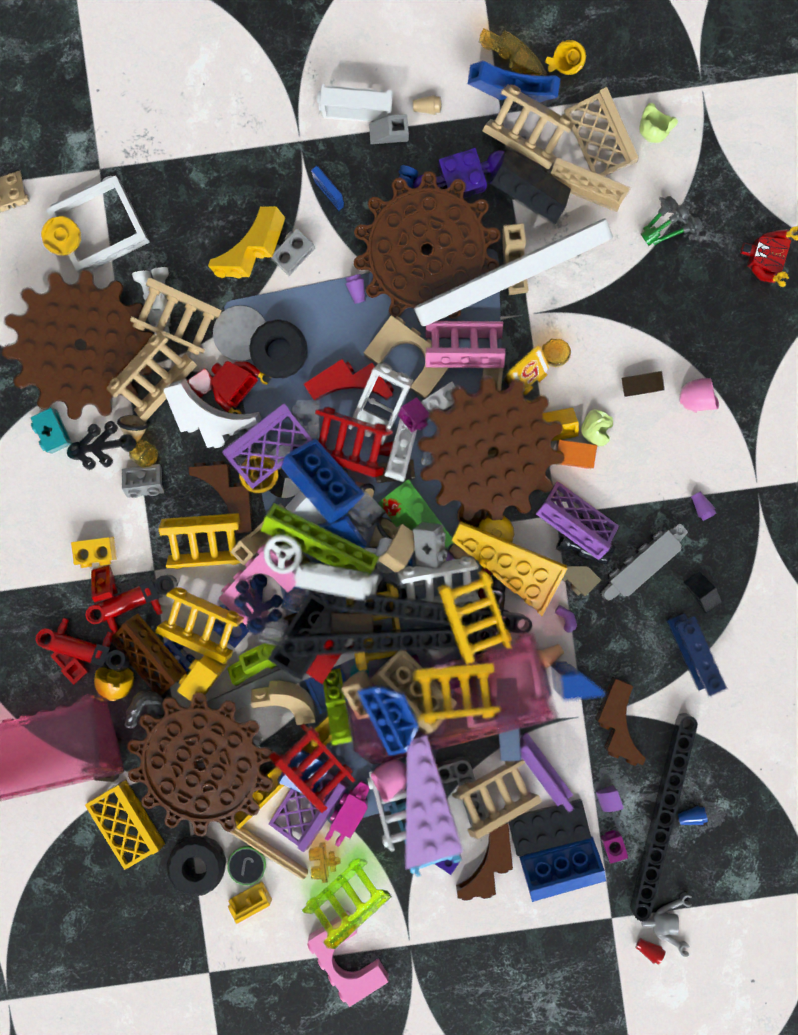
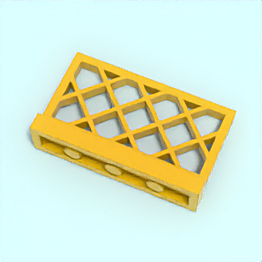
M126 779L85 804L124 870L149 855L155 854L165 845L164 840ZM113 792L118 798L117 804L108 802L109 795ZM94 803L103 804L102 813L94 809ZM107 806L116 808L115 816L106 814ZM120 810L127 812V820L118 818ZM104 819L113 821L112 829L106 828ZM117 822L126 824L125 833L116 831ZM130 826L136 827L138 830L137 836L128 834ZM114 835L124 837L122 845L115 843ZM127 838L136 841L135 849L126 847ZM139 843H145L149 851H139ZM124 851L133 853L132 861H126Z

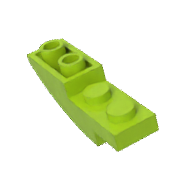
M280 638L263 643L239 655L240 660L227 668L232 684L237 686L267 667L271 670L277 665L270 662L268 658L279 643Z
M341 668L330 671L323 682L332 745L352 742L346 696L342 690Z

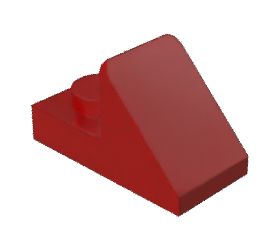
M110 565L91 570V598L94 602L111 598L114 594L118 593Z

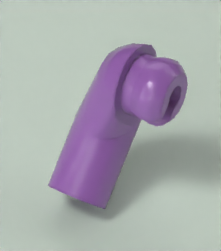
M559 605L555 613L564 618V630L571 633L577 627L575 615Z

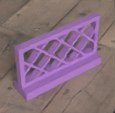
M284 403L222 451V453L251 489H253L282 466L285 457L278 456L279 445L290 446L291 452L293 447L299 448L302 446L293 444L294 433L302 434L307 441L302 445L312 441V438ZM286 417H289L293 422L292 430L281 429V423ZM270 430L278 431L277 442L266 441V433ZM280 432L292 433L291 444L279 442ZM255 442L263 443L262 454L250 453L251 445ZM265 444L277 445L276 456L264 455ZM239 454L248 455L247 466H238L233 459ZM250 456L262 457L260 468L249 467ZM264 457L275 458V466L272 469L263 468ZM278 459H283L281 462L277 464ZM248 469L260 471L259 479L254 483L248 478ZM262 471H268L262 476Z
M558 481L554 484L543 505L536 513V515L598 560L610 549V543L619 525ZM557 490L563 493L564 497H560ZM562 502H567L569 508H564ZM573 502L577 503L580 508H575ZM577 513H582L584 519H580ZM588 513L592 514L595 519H590ZM593 524H597L600 530H595ZM604 524H606L612 530L606 531Z
M526 732L520 737L522 759L556 805L563 804L567 811L570 812L573 810V807L568 799L573 796L572 792Z
M327 772L326 777L323 779L329 778L332 780L335 776ZM323 780L320 782L321 789L324 787ZM341 781L324 798L323 804L327 809L323 813L318 810L316 814L315 809L317 808L311 802V808L301 809L299 798L306 796H299L298 791L291 789L269 822V825L296 844L299 850L305 852L313 843L349 787V784ZM296 799L298 810L288 812V801ZM311 810L313 819L311 822L304 823L302 812ZM298 813L300 824L291 825L289 814ZM279 816H286L287 826L281 827L275 823ZM301 826L302 836L298 840L293 836L292 828Z

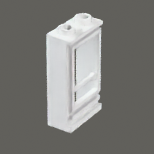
M322 84L321 91H318L317 103L319 104V111H322L323 118L375 122L386 116H392V90H387V93L382 90L377 92L375 89L328 85L326 88L325 84Z
M378 363L373 369L352 418L374 425L375 423L387 425V429L391 430L414 380L404 373L392 370L389 365ZM378 376L404 388L394 410L376 402L374 398H369ZM367 401L393 413L390 420L388 421L364 409ZM352 425L348 426L349 429H352L354 427ZM365 430L364 436L370 437L373 432ZM388 435L382 437L381 445L384 444Z
M311 562L298 566L294 579L296 580L295 586L363 600L365 594H376L378 575L372 574L368 576V573L363 574V572Z

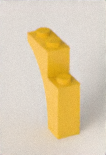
M260 207L256 220L245 237L228 252L210 259L208 267L220 278L250 277L256 257L261 259L273 257L285 221L284 215L277 207Z

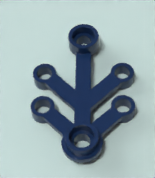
M263 574L255 575L250 581L251 587L255 590L254 598L248 591L249 584L246 581L240 580L235 587L241 594L235 598L234 603L247 617L246 628L252 634L263 632L266 624L278 622L282 617V613L278 609H273L269 615L261 617V612L274 607L279 608L283 603V599L279 595H274L269 601L262 603L263 589L267 585V578ZM247 603H248V604L250 605V607L253 609V613H252L251 610L247 607V605H246Z

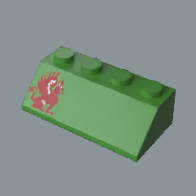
M409 479L378 502L396 528L403 524L413 531L422 522L442 524ZM443 526L446 535L445 548H447L453 541L451 535Z

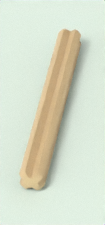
M236 827L234 831L230 832L298 878L304 880L308 875V869L244 827L240 829Z

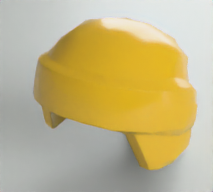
M566 40L561 42L557 46L553 58L547 57L545 63L549 64L548 72H553L557 69L560 73L566 75L576 74L583 68L586 62V51L583 45L577 41Z

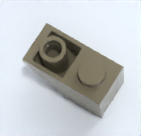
M567 566L568 569L562 578V581L565 582L567 580L572 585L570 589L578 596L580 594L586 596L601 581L588 566Z

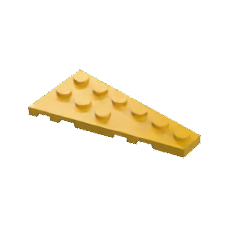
M461 521L452 537V541L468 555L473 556L479 561L481 566L486 567L492 572L493 576L513 593L518 594L524 599L526 604L531 605L537 610L539 615L543 616L568 569L567 565Z

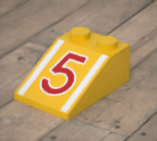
M539 345L510 370L504 378V381L509 386L515 379L522 380L525 385L524 395H527L533 389L532 384L536 380L540 383L548 375L546 371L549 369V366Z

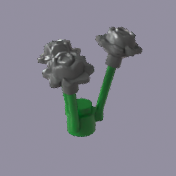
M667 196L659 198L661 208L658 210V214L643 228L644 231L640 233L648 246L651 244L655 246L659 242L683 232L685 234L690 231L698 237L699 231L702 230L703 226L699 217H693L685 205H678L675 199ZM667 212L673 213L669 220L658 228L653 226ZM677 221L686 224L681 229L658 238L661 236L659 232L669 224H674Z

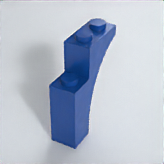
M481 61L470 65L467 84L498 100L506 99L507 96L501 92L507 84L514 85L525 95L537 102H543L558 98L560 78L557 76H532L514 73Z

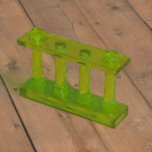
M364 859L352 860L348 865L349 867L319 895L308 900L306 906L302 909L304 913H314L328 933L327 938L323 941L327 948H337L392 898L387 890L376 889L362 869L368 864ZM355 874L358 875L371 894V898L366 903L361 901L348 882ZM341 887H343L357 907L356 912L352 916H348L334 895ZM327 900H329L342 920V925L337 929L333 928L320 908Z

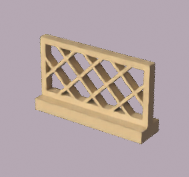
M607 87L600 90V93L564 110L565 115L571 118L573 123L579 125L578 129L574 125L572 130L591 172L596 173L594 167L597 161L607 164L605 171L598 174L603 177L629 164L632 165L638 162V155ZM596 100L600 104L598 113L588 110L590 103ZM576 110L584 112L580 122L573 120L570 113ZM586 113L596 116L593 126L583 123ZM599 118L607 120L608 126L606 131L596 127ZM581 126L591 129L588 139L580 137L579 131ZM594 131L604 134L601 144L591 141ZM607 135L615 137L616 143L614 148L603 145ZM589 144L599 147L596 157L587 153ZM602 148L612 151L609 161L598 158ZM615 152L622 154L625 160L620 164L611 162Z
M559 158L556 159L550 174L571 188V194L615 212L618 211L630 190L628 186Z

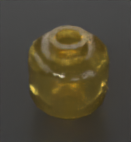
M138 440L135 449L129 452V457L138 466L147 468L156 462L158 450L148 441Z

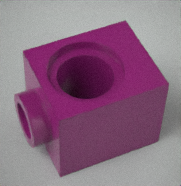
M417 397L401 407L398 416L411 433L417 429L420 431L428 425L429 412Z
M607 831L603 836H600L606 858L610 864L628 859L623 838L619 831ZM612 842H618L616 848H609Z

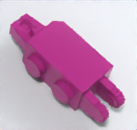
M360 780L353 790L350 789L348 794H343L339 801L341 804L339 810H334L329 819L332 822L325 840L329 841L335 830L341 833L335 841L337 847L340 846L345 836L351 839L368 809L366 797L370 788L367 783Z

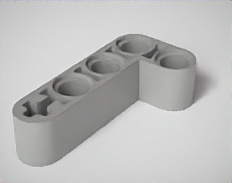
M466 757L454 758L437 765L438 771L441 769L449 770L447 776H440L442 783L457 780L458 785L461 786L465 782L472 783L475 781L471 764ZM465 763L468 767L465 771H459L457 769L458 765ZM477 790L470 794V797L478 802L475 808L480 820H484L486 815L479 791ZM464 803V806H465V809H466V813H467V816H468V819H469V823H470V826L472 827L473 821H472V819H471V817H470V814H469V812H468V810H467V807H466V805H465V803Z

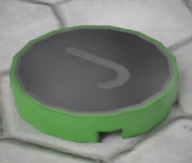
M251 846L239 847L231 854L228 861L230 877L241 885H252L258 882L263 877L266 869L265 857Z

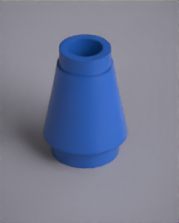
M696 806L678 814L680 825H704L703 823L708 822L704 807Z

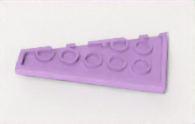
M427 735L413 739L407 750L406 869L463 853L460 838Z

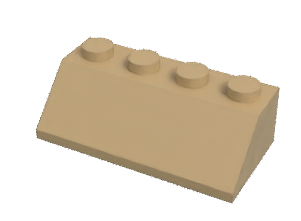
M405 650L397 651L375 673L370 681L375 686L404 693L418 721V716L425 714L422 684H419V681H413V673L416 670H423V668ZM431 680L430 692L433 713L445 712L442 687L435 680ZM451 697L453 709L457 702ZM436 719V723L424 724V721H418V729L424 735H427L434 731L444 719Z

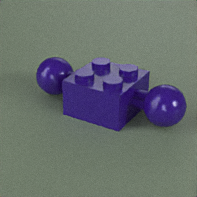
M476 148L439 159L438 168L441 176L436 177L437 186L447 189L454 180L461 179L466 185L463 198L485 192L487 182L484 174L489 172L492 174L504 151H494L489 155L487 161L480 163ZM422 175L416 178L414 189L420 186Z

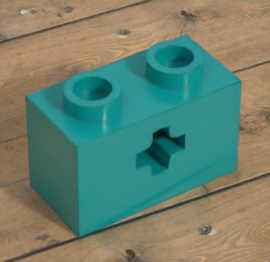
M49 408L30 417L32 421L31 427L40 438L39 445L46 453L57 452L72 444L57 409ZM49 428L52 429V431L50 432L51 435L47 434L50 431Z

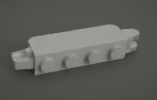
M677 524L670 530H664L663 532L659 530L652 536L653 540L649 544L644 543L638 549V554L634 557L631 555L623 562L625 565L622 568L613 570L609 574L610 578L607 580L609 584L601 591L602 598L609 601L617 595H631L680 552V541L688 533L683 525Z

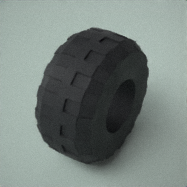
M267 321L256 329L250 339V357L256 368L269 377L276 379L288 378L296 374L303 367L307 359V341L301 330L288 321ZM277 339H283L289 343V353L286 357L279 360L270 358L268 355L269 345Z
M197 835L186 837L173 848L168 857L166 867L168 879L172 886L184 895L194 897L206 895L221 882L226 869V857L222 847L214 839L208 836ZM191 857L202 859L206 865V872L201 874L192 872L188 868L187 859Z

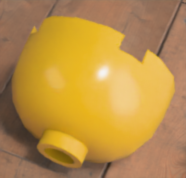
M250 456L249 467L260 468L262 457ZM264 457L263 468L272 469L275 466V462L270 458ZM247 459L241 466H247ZM248 469V478L254 483L259 479L260 471ZM278 469L253 489H251L240 474L239 479L248 491L264 493L276 484ZM262 471V476L268 471Z
M488 515L485 520L482 519L477 527L480 530L513 542L515 535L514 527L505 516H503L502 520L492 521Z
M100 667L96 670L94 685L98 694L109 701H116L127 696L132 690L133 672L128 668L123 672H117L113 669Z

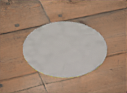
M234 306L220 314L213 327V339L217 349L224 356L232 360L245 361L251 359L249 351L250 339L256 329L265 323V320L256 310L247 306Z

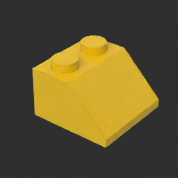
M203 656L200 660L195 659L189 667L191 672L188 675L185 674L179 681L181 686L177 691L191 702L192 696L197 692L206 695L228 663L222 664L207 656Z

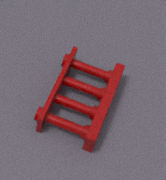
M331 407L316 410L315 414L324 416L318 442L340 466L374 478L383 475L384 468L378 466L377 458L382 437L391 435L393 430L387 429V425L375 423L374 425L337 413ZM331 419L341 422L336 446L333 450L327 449L326 446ZM348 424L358 427L352 455L349 456L344 455L342 451ZM365 430L375 433L370 458L367 462L362 461L361 457H359Z
M302 724L301 728L306 734L285 755L282 754L279 757L273 752L269 758L309 801L323 813L327 809L322 803L325 800L324 798L345 777L351 782H354L355 779L351 775L353 771L346 764L342 765L317 738L319 733L312 726L308 728ZM313 740L318 746L296 768L293 767L291 769L288 766L290 760L307 743ZM324 752L329 759L308 780L302 781L300 779L301 773ZM335 764L341 771L319 792L314 794L311 791L314 788L313 785Z

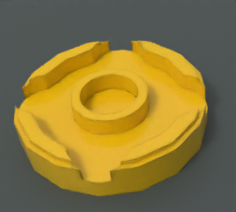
M65 216L50 218L43 225L41 237L44 246L51 253L63 256L73 253L79 247L81 231L73 220Z

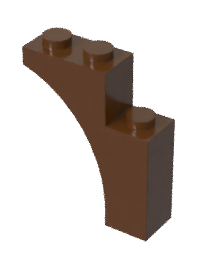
M216 461L211 466H206V463H194V467H189V475L200 478L215 488L226 503L230 514L239 513L238 530H234V533L254 531L251 492L242 483H234V487H232L230 465L225 464V461Z
M612 676L595 717L599 722V726L608 730L612 727L604 748L608 751V755L612 757H624L627 763L634 766L637 763L644 765L646 758L633 744L627 728V705L634 686Z
M508 822L489 832L488 846L481 864L468 879L456 885L458 899L468 901L472 900L473 897L491 898L492 895H496L494 872L504 874L508 873L509 870H513Z

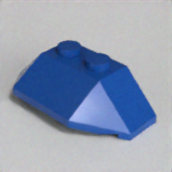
M379 686L359 689L357 693L388 755L407 752L419 728V723L404 693Z

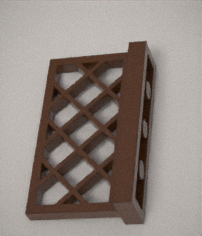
M138 613L126 621L112 636L111 642L119 651L129 657L131 666L151 690L157 692L160 696L187 674V671ZM118 638L123 639L124 644H122ZM129 641L134 642V647L130 646ZM132 653L136 654V659L132 656ZM142 656L146 657L147 662L142 661ZM144 667H145V668H148L149 674L146 673V671L144 670ZM154 671L159 673V677L155 676ZM156 682L160 683L161 689L157 686Z

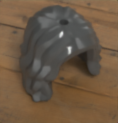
M138 692L126 710L125 726L127 728H134L138 722L140 723V718L144 714H151L158 719L163 718L165 715L163 698L157 692Z

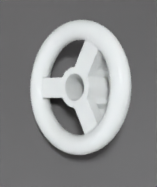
M277 535L266 543L264 559L273 571L282 574L290 573L301 562L302 552L299 544L293 538L287 535ZM277 541H286V542L290 543L291 545H289V544H283L282 546L279 547L278 545L275 544V542H277ZM270 548L277 553L279 559L278 566L270 558ZM294 553H296L294 563L284 568L285 561L291 559Z

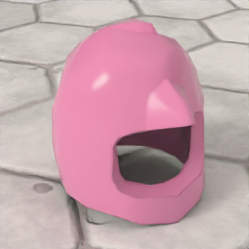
M711 378L693 380L682 388L679 401L686 409L696 413L697 411L719 409V401L715 397Z
M393 759L384 762L371 773L372 781L384 802H388L399 791L406 788L407 766L401 760Z

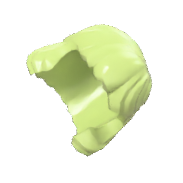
M649 103L644 109L639 131L648 142L659 143L668 136L670 131L677 125L678 120L664 115L656 109L655 104Z
M596 409L589 411L581 427L583 437L594 445H606L610 441L606 431L608 428L613 427V418L608 416L605 411Z

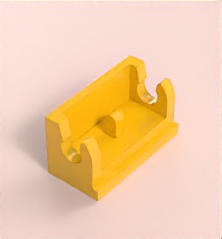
M261 881L228 900L230 904L228 909L235 923L238 924L269 907L272 898Z

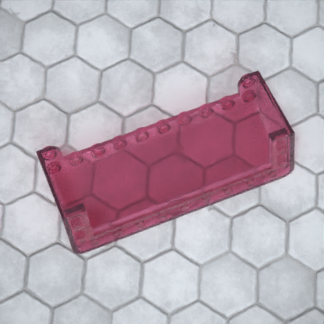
M533 633L519 634L518 638L515 639L516 645L510 644V648L504 646L503 649H491L485 651L484 654L472 655L474 662L466 664L462 659H453L446 664H434L427 668L434 669L494 663L495 671L487 678L491 708L500 707V711L494 714L495 717L483 718L482 715L445 718L434 731L427 734L432 750L551 721L558 717L539 643ZM470 676L469 690L472 709H483L480 679H477V676ZM435 679V681L441 686V682H439V679ZM461 687L450 690L451 697L457 702L452 710H464ZM346 698L353 750L371 764H379L407 757V752L389 756L370 717L358 720ZM418 729L413 739L425 735Z
M85 695L81 697V700L73 703L71 707L58 706L55 707L54 711L42 710L38 711L37 715L34 716L31 714L21 715L20 719H4L0 723V801L124 773L123 761L108 702L103 700V697Z

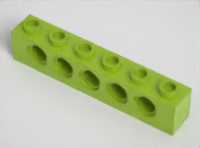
M276 504L272 505L260 530L272 537L287 535L299 544L302 552L330 566L363 572V574L368 573V576L371 575L379 556Z

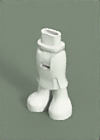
M167 267L152 269L151 272L137 271L132 273L134 281L142 286L145 302L149 295V287H146L148 278L153 277L154 280L165 284L169 270ZM162 293L156 296L147 317L150 325L153 327H157L167 303V296ZM170 315V317H169V319H168V321H167V324H166V326H165V328H164V331L167 332V333H169V334H170L169 326H171V323H169V322H170L171 315Z

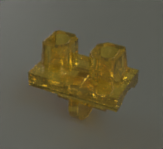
M325 842L320 843L319 847L309 849V860H320V866L311 867V879H322V883L328 882V866H330L331 872H335L336 865L341 863V859L335 857L334 851L328 852L329 858H327Z

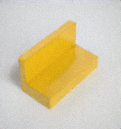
M573 408L543 413V419L546 422L559 421L563 425L561 434L555 436L551 441L579 436L578 419Z

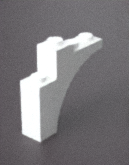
M186 379L170 383L163 389L180 431H188L190 433L200 429L207 448L212 446L219 448L225 445L229 436L235 435L245 428L250 430L261 420L259 412L233 414L210 406L196 395Z

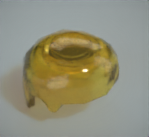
M551 338L542 345V352L550 367H561L569 361L571 348L564 340Z

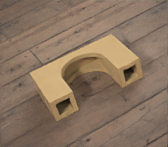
M391 315L364 351V356L375 364H382L392 349L398 345L412 344L418 347L425 357V366L410 389L423 399H426L449 368L426 367V348H432V341L430 339L424 340L420 337L421 333L413 327L409 329L405 326L406 322L398 316L394 318Z

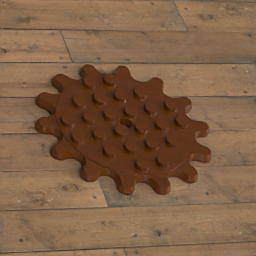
M428 171L422 175L421 184L416 189L409 188L404 179L396 178L392 182L394 196L390 201L385 202L378 197L369 199L368 208L373 212L375 219L370 225H358L355 227L354 234L358 239L366 242L367 251L354 259V267L358 270L366 269L371 271L373 281L367 286L366 294L371 298H375L380 294H387L391 299L389 314L393 317L401 316L406 308L414 309L415 306L499 267V262L490 258L486 250L491 243H495L500 239L501 233L497 228H485L481 224V218L489 208L486 200L480 199L472 204L465 202L463 193L466 185L463 180L456 179L449 188L440 189L437 186L435 174ZM424 244L432 246V252L429 255H424L421 251ZM461 310L448 315V317L457 319L461 315Z
M88 269L81 270L75 284H67L60 273L51 272L47 277L49 289L46 293H37L29 287L22 289L20 295L27 305L26 312L22 315L10 313L5 316V325L16 331L17 340L13 344L5 345L2 348V355L7 359H16L21 362L22 370L14 377V384L18 388H25L29 385L38 387L40 396L37 400V405L40 409L47 410L53 403L61 401L67 406L68 417L73 420L81 417L82 410L86 405H94L100 415L108 416L113 410L111 405L113 396L107 390L110 381L123 371L154 335L151 331H142L133 327L134 323L130 321L132 317L139 318L144 305L138 302L132 305L123 304L120 300V295L123 291V285L120 281H111L103 289L96 287L94 275ZM76 340H84L86 348L84 350L76 349ZM146 364L139 374L149 375L153 369ZM131 380L126 388L137 396V389L133 386Z
M487 375L481 379L479 391L472 395L468 394L462 386H455L451 391V396L454 400L452 409L444 411L440 408H433L429 412V419L436 424L437 431L433 436H425L418 441L419 449L432 455L431 464L422 468L420 476L424 481L438 480L441 483V490L435 497L438 505L445 506L453 500L461 503L460 517L464 521L471 520L480 509L486 510L492 521L502 520L504 510L511 505L515 506L520 513H528L531 509L530 493L534 490L547 493L553 488L552 481L546 476L547 468L551 465H559L564 461V454L551 447V440L561 434L563 430L562 423L559 421L546 422L543 419V412L549 405L548 398L540 395L532 401L525 400L523 397L525 385L520 379L513 380L507 390L499 391L495 386L493 377ZM493 446L498 449L494 457L488 455L489 448Z
M197 692L192 696L191 705L184 708L175 698L168 697L163 701V708L165 710L163 718L158 719L151 714H144L140 718V724L147 731V737L144 740L133 739L128 743V750L138 755L141 759V765L131 769L128 777L132 782H142L148 787V793L141 800L143 807L151 809L159 805L166 809L167 814L164 820L166 826L175 828L181 820H189L193 825L194 833L197 836H204L208 831L210 822H218L225 831L232 832L237 825L234 818L236 812L244 811L250 816H255L259 813L260 807L254 800L253 793L257 790L268 791L273 786L272 779L262 774L259 770L262 763L271 760L269 756L272 754V750L268 747H258L254 744L253 737L259 732L260 726L255 720H250L244 724L237 722L234 718L236 705L233 701H225L219 709H212L207 704L206 695ZM203 760L205 767L199 768L196 761Z

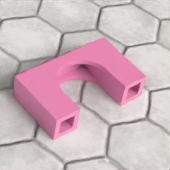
M266 544L257 551L259 554L257 558L252 557L245 564L247 568L244 571L240 570L233 577L235 581L232 584L228 583L221 590L223 594L218 598L231 611H235L244 617L243 623L245 625L247 617L234 603L235 598L241 594L235 588L240 580H244L249 584L248 591L253 598L254 596L250 589V581L253 574L263 573L271 576L287 592L292 590L296 584L294 579L296 569L290 573L282 574L273 571L267 565L264 559ZM270 548V558L278 566L279 559L277 553ZM291 559L285 561L284 568L291 566L294 562ZM247 603V604H246L247 607H248V608L251 610V612L253 613V609H252V608L250 607V605ZM268 610L261 612V617L267 616L270 612Z
M347 910L311 933L307 946L312 954L315 953L318 957V964L322 970L325 969L328 973V979L332 986H336L339 990L340 999L350 1007L388 983L389 974L379 959L355 972L345 971L335 962L333 952L336 947L357 934L358 930L357 924Z

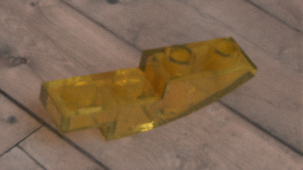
M483 28L479 43L487 50L492 49L498 52L502 58L511 59L509 67L515 73L532 76L547 75L537 56L517 37L505 30L500 37Z

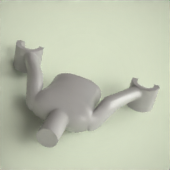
M683 892L680 895V899L659 908L654 914L653 919L641 921L643 927H653L656 937L676 946L684 957H688L689 953L682 951L684 947L689 948L690 946L684 941L679 942L669 936V934L678 935V914H668L666 912L682 904L690 907L692 905L691 902L684 901L687 897L692 898L688 892Z

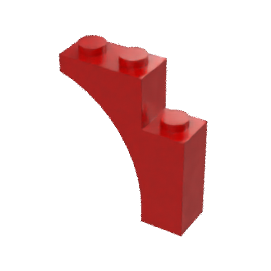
M341 359L304 383V386L315 402L339 390H365L376 366L370 363L352 375L354 369L348 361L345 363ZM378 376L371 392L378 394L388 401L393 397L392 392L394 388L389 381L385 383L383 378Z

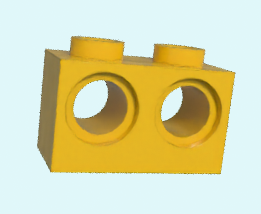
M114 537L71 542L74 565L80 564L81 568L92 567V563L99 562L100 566L109 565L111 560H117ZM103 546L106 547L108 551L105 557H103L100 553V549ZM83 549L88 551L87 559H84L81 555Z

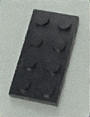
M582 800L570 801L573 810L570 812L567 811L563 804L559 806L554 805L522 813L508 821L516 855L521 856L591 838Z

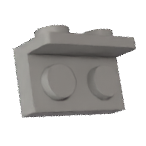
M161 465L123 468L122 490L126 497L138 498L139 496H156L164 493Z

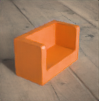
M565 440L556 441L555 450H559L564 454V461L559 465L586 469L594 468L597 445Z

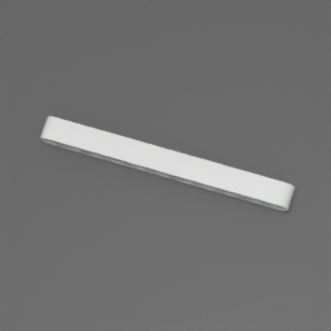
M607 219L598 220L415 306L414 310L421 326L429 325L612 239L613 236Z

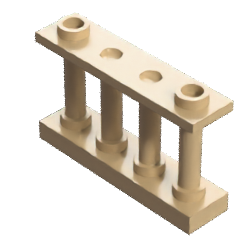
M507 84L501 92L507 96L496 120L490 119L486 123L483 132L549 170L557 158L552 152L564 130L569 133L575 123L568 116L560 115L520 92L521 90L517 86ZM513 101L524 107L513 129L509 130L503 126V121ZM531 110L541 117L530 138L525 139L520 136L519 132ZM548 120L555 124L557 128L546 149H542L537 146L536 141Z
M149 277L146 283V287H149V295L139 318H131L130 321L134 323L133 327L142 331L146 328L155 333L160 331L166 338L189 347L187 351L198 355L199 352L203 354L205 349L200 348L210 321L214 317L218 319L222 310ZM162 293L167 296L166 299L168 301L157 327H153L145 322L156 296ZM179 301L186 304V310L175 335H171L165 332L164 328L175 303L177 304ZM197 309L204 312V318L191 344L183 340L182 337L192 313Z
M160 331L149 339L145 347L116 378L110 381L107 390L115 398L121 393L136 405L134 411L145 422L167 399L163 389L170 383L185 379L197 366L186 354L180 358L165 345L168 339ZM159 350L175 363L168 372L152 359ZM146 364L162 377L156 386L139 374ZM132 379L149 391V394L143 400L126 388Z
M524 760L505 761L504 765L468 785L463 784L459 786L457 791L452 793L453 798L464 800L473 821L472 827L467 829L471 837L479 839L542 802L539 795L528 792L518 770V767L525 764ZM509 772L512 773L521 793L520 799L517 801H512L502 776ZM493 781H496L505 802V808L501 810H496L486 785ZM477 790L480 791L489 811V817L484 820H480L470 797V794Z

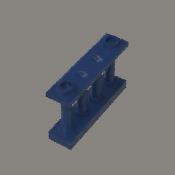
M681 613L666 620L697 690L705 689L709 697L726 690L727 686L695 616L687 619L686 614Z

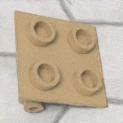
M21 171L0 177V212L11 210L10 205L14 209L16 205H26L30 201L28 195L24 192Z

